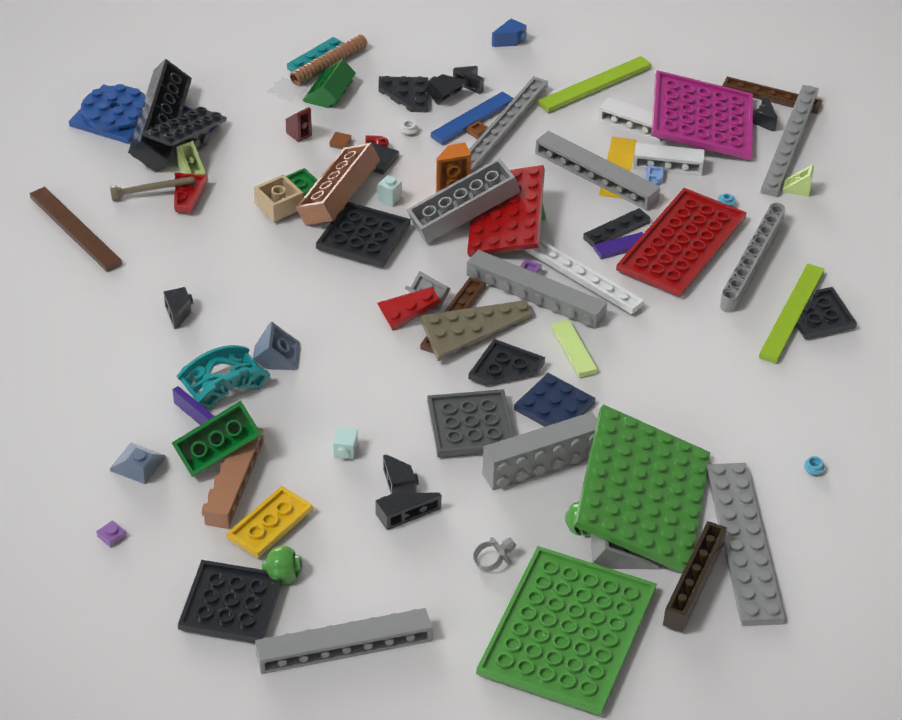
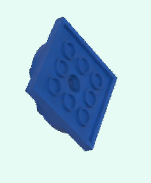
M103 84L99 89L92 90L83 99L81 108L69 120V126L129 144L132 141L146 95L137 88L123 84L113 86Z

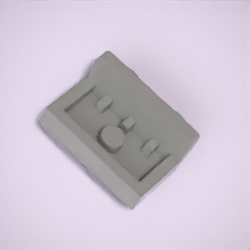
M419 271L411 287L406 285L405 289L412 293L433 287L442 302L437 307L441 308L451 288Z

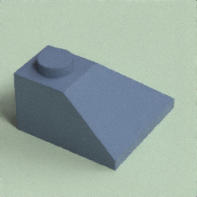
M271 322L254 347L253 360L266 369L295 370L297 369L300 342Z
M131 442L110 467V471L145 484L166 456Z

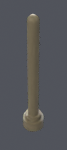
M186 177L124 188L115 185L110 186L112 200H117L126 194L193 184L195 178Z

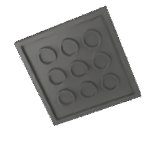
M504 389L427 395L437 457L483 453L484 446L514 437Z

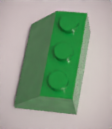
M344 59L338 61L320 74L303 98V101L325 108L331 104L333 106L341 100L340 96L347 91L346 87L354 81L352 78L356 72Z

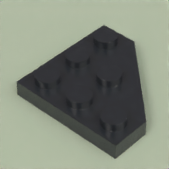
M379 76L378 92L381 94L386 93L390 96L391 100L399 105H405L406 109L410 112L428 113V93L425 90L428 85V77Z
M828 287L815 291L812 300L809 301L802 317L797 322V328L804 339L854 329L857 322L835 289Z
M493 339L469 372L468 379L483 385H490L537 375L545 363V357Z

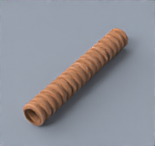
M359 34L291 72L290 79L292 83L298 86L325 71L338 61L348 58L367 47L366 37Z

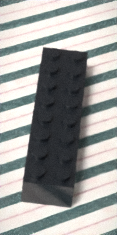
M167 59L161 62L153 71L128 151L132 157L138 159L154 172H157L168 162L172 146L144 137L143 132L182 115L192 80L189 75Z

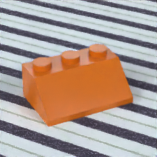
M465 142L448 145L436 158V193L471 174V153Z

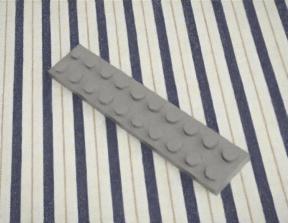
M707 464V478L717 522L719 525L727 527L723 548L741 626L784 624L785 617L747 464Z

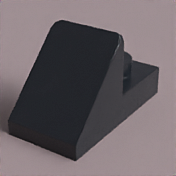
M478 66L455 67L453 69V77L466 81L464 88L479 95L483 92L484 78L478 76Z
M762 98L759 109H754L753 124L774 132L776 131L778 117L770 99Z

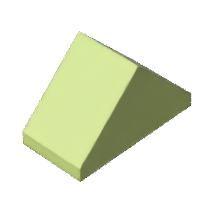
M193 141L177 146L178 167L183 173L206 174Z
M811 165L785 179L782 191L784 193L809 197L814 166Z

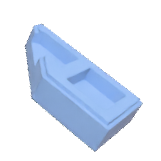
M647 166L646 180L656 185L663 183L664 167Z

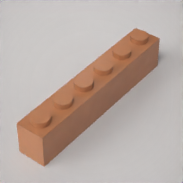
M258 428L262 434L261 436L231 453L225 460H222L220 473L216 474L214 479V488L209 490L208 502L202 507L205 525L229 529L263 446V428Z

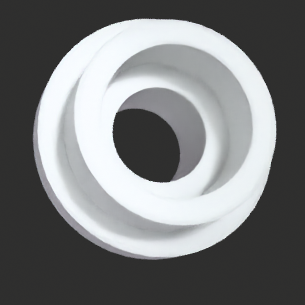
M405 120L401 125V132L406 135H412L418 130L413 120Z

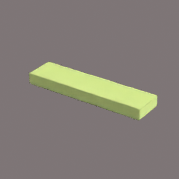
M570 320L552 323L551 329L578 377L597 374V368Z

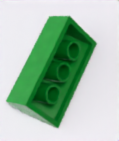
M240 400L173 441L172 445L190 475L194 477L262 434Z

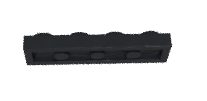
M638 208L583 233V239L594 247V244L616 239L650 223V217Z

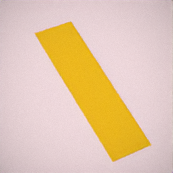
M612 137L607 160L631 172L637 140ZM602 187L600 188L599 196L621 198Z

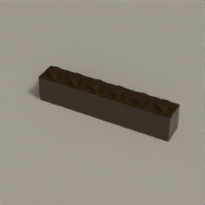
M707 521L665 608L663 626L684 632L724 546L727 527Z

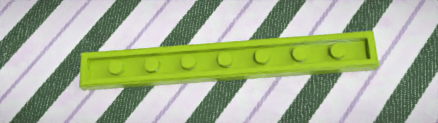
M639 56L539 99L538 105L546 112H552L651 69V63L642 56Z
M807 263L763 345L759 358L777 364L797 326L799 318L802 316L824 274V268Z

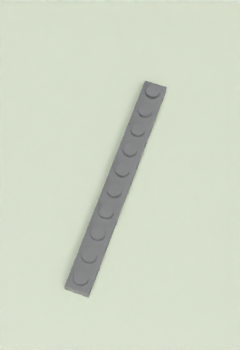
M533 76L469 149L471 153V173L478 168L548 87L547 80Z
M802 85L760 193L778 197L818 95L819 88Z

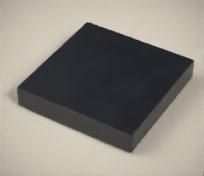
M368 141L367 143H372L380 158L373 172L384 175L398 158L399 151Z

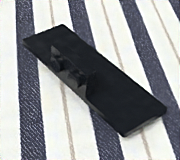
M197 107L154 128H150L143 132V136L169 146H174L184 141V144L193 141L196 149L207 145L209 129L225 122L227 117L219 112L208 111L205 107Z

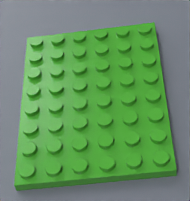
M603 404L599 410L574 526L683 573L695 548L710 452Z
M537 546L476 669V675L601 716L656 591L657 583Z

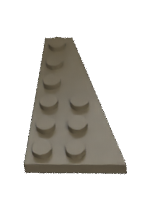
M527 300L421 315L420 321L437 361H440L447 354L453 355L457 353L458 349L468 348L490 338L491 334L495 332H503L508 326H516L531 319L533 312Z

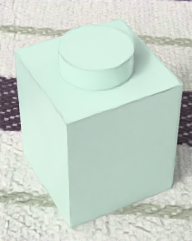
M387 175L378 183V201L393 207L402 198V181Z
M337 428L333 443L335 458L354 460L358 444V429Z

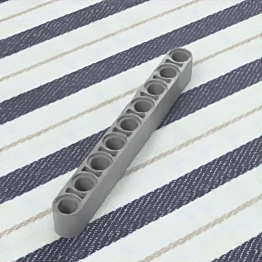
M773 203L765 213L722 291L720 302L722 311L730 313L737 309L783 224L785 206L783 204Z

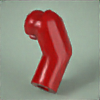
M365 135V144L370 141L385 147L389 145L386 137Z

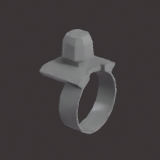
M491 537L490 541L483 542L477 546L473 553V560L482 571H493L502 564L503 559L507 564H511V560L506 553L514 550L516 544L509 537L499 545L495 538ZM494 546L499 551L497 561L490 566H479L477 563L479 553L487 547Z

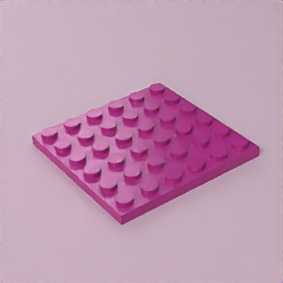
M659 70L656 71L651 136L686 144L691 147L702 148L707 151L735 156L740 159H751L753 135L752 93Z

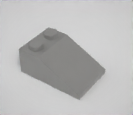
M591 534L592 563L609 569L659 568V563Z

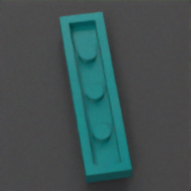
M332 37L287 63V69L293 72L344 42Z

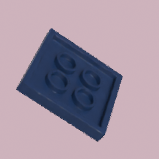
M547 373L514 404V410L546 427L585 414L595 404L596 398Z

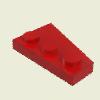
M175 173V179L195 178L193 184L175 186V212H193L209 181L208 175Z
M433 287L381 301L377 304L394 331L442 302Z

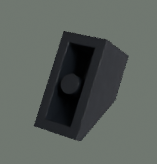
M441 74L438 77L433 76L428 81L429 84L425 90L438 105L460 92L466 81Z
M185 287L163 291L164 304L174 329H178L191 313L193 298L191 293L188 294Z
M387 454L383 455V471L390 493H416V485H419L417 473H413L412 466Z

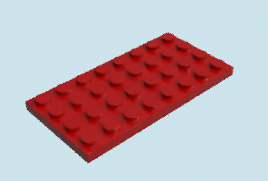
M683 188L618 262L616 270L681 297L745 220L747 212Z

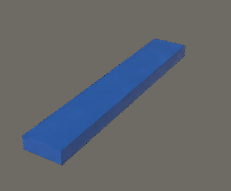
M502 91L432 131L430 137L443 145L464 133L466 128L477 121L483 122L502 111L514 98Z

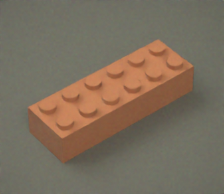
M372 143L343 148L296 207L305 225H317L321 222L330 223L336 219L338 213L344 209L346 203L352 199L353 194L360 188V185L368 178V175L376 168L380 161Z

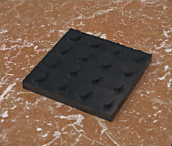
M347 202L344 209L338 213L334 221L330 222L316 242V249L383 268L411 225V219Z
M201 560L178 622V630L255 643V640L265 638L282 586V580L277 579L276 581L271 579L267 570Z

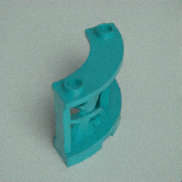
M228 345L201 354L184 366L176 377L199 404L211 409L220 399L228 395L229 390L233 388L260 389L271 374L267 370L260 368L248 353L250 351L248 347ZM226 364L233 366L230 372L225 375H210L213 367L216 365Z

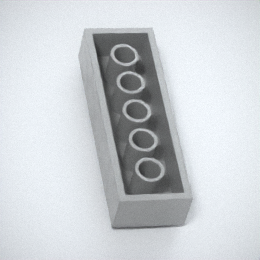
M498 158L408 208L407 212L414 227L425 242L429 244L518 194L520 189L515 176L503 161Z
M593 412L486 445L483 447L482 475L491 489L496 490L588 460L597 418Z

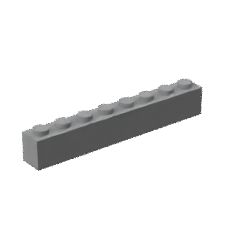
M549 130L536 140L535 154L646 211L659 201L660 186Z
M477 250L467 261V276L486 282L488 285L596 329L606 316V301L483 251Z
M426 608L413 609L401 613H392L380 617H371L359 621H350L348 623L255 640L256 656L261 674L431 642L432 626Z

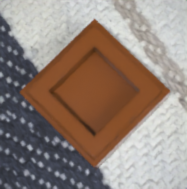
M477 121L466 128V133L478 140L488 126Z
M335 132L330 140V146L339 149L346 148L352 140V135Z

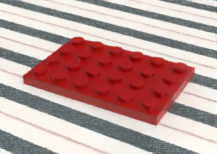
M543 165L510 170L516 178L520 192L470 220L467 248L469 257H472L477 250L488 254L539 248L545 176Z

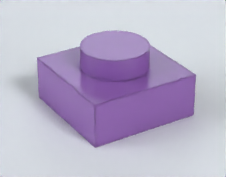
M527 259L520 266L537 274L542 270V264Z
M113 520L96 531L97 537L110 548L127 537L126 531Z

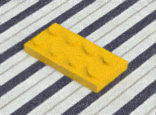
M280 486L227 532V539L258 559L313 511V505L285 487Z

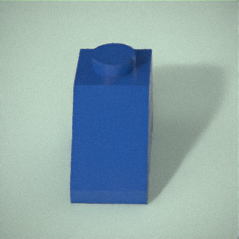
M512 18L492 32V46H517L527 37V25Z

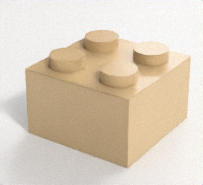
M284 174L254 187L255 205L273 222L298 212L296 207L303 199V192Z

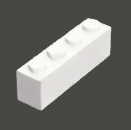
M610 97L600 106L598 121L659 142L661 140L651 136L652 111Z
M636 143L633 169L647 170V166L664 167V172L702 176L705 150Z

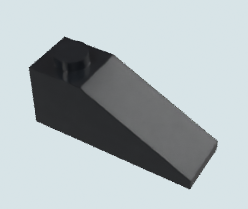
M440 492L393 493L375 500V514L386 530L440 510L442 495Z

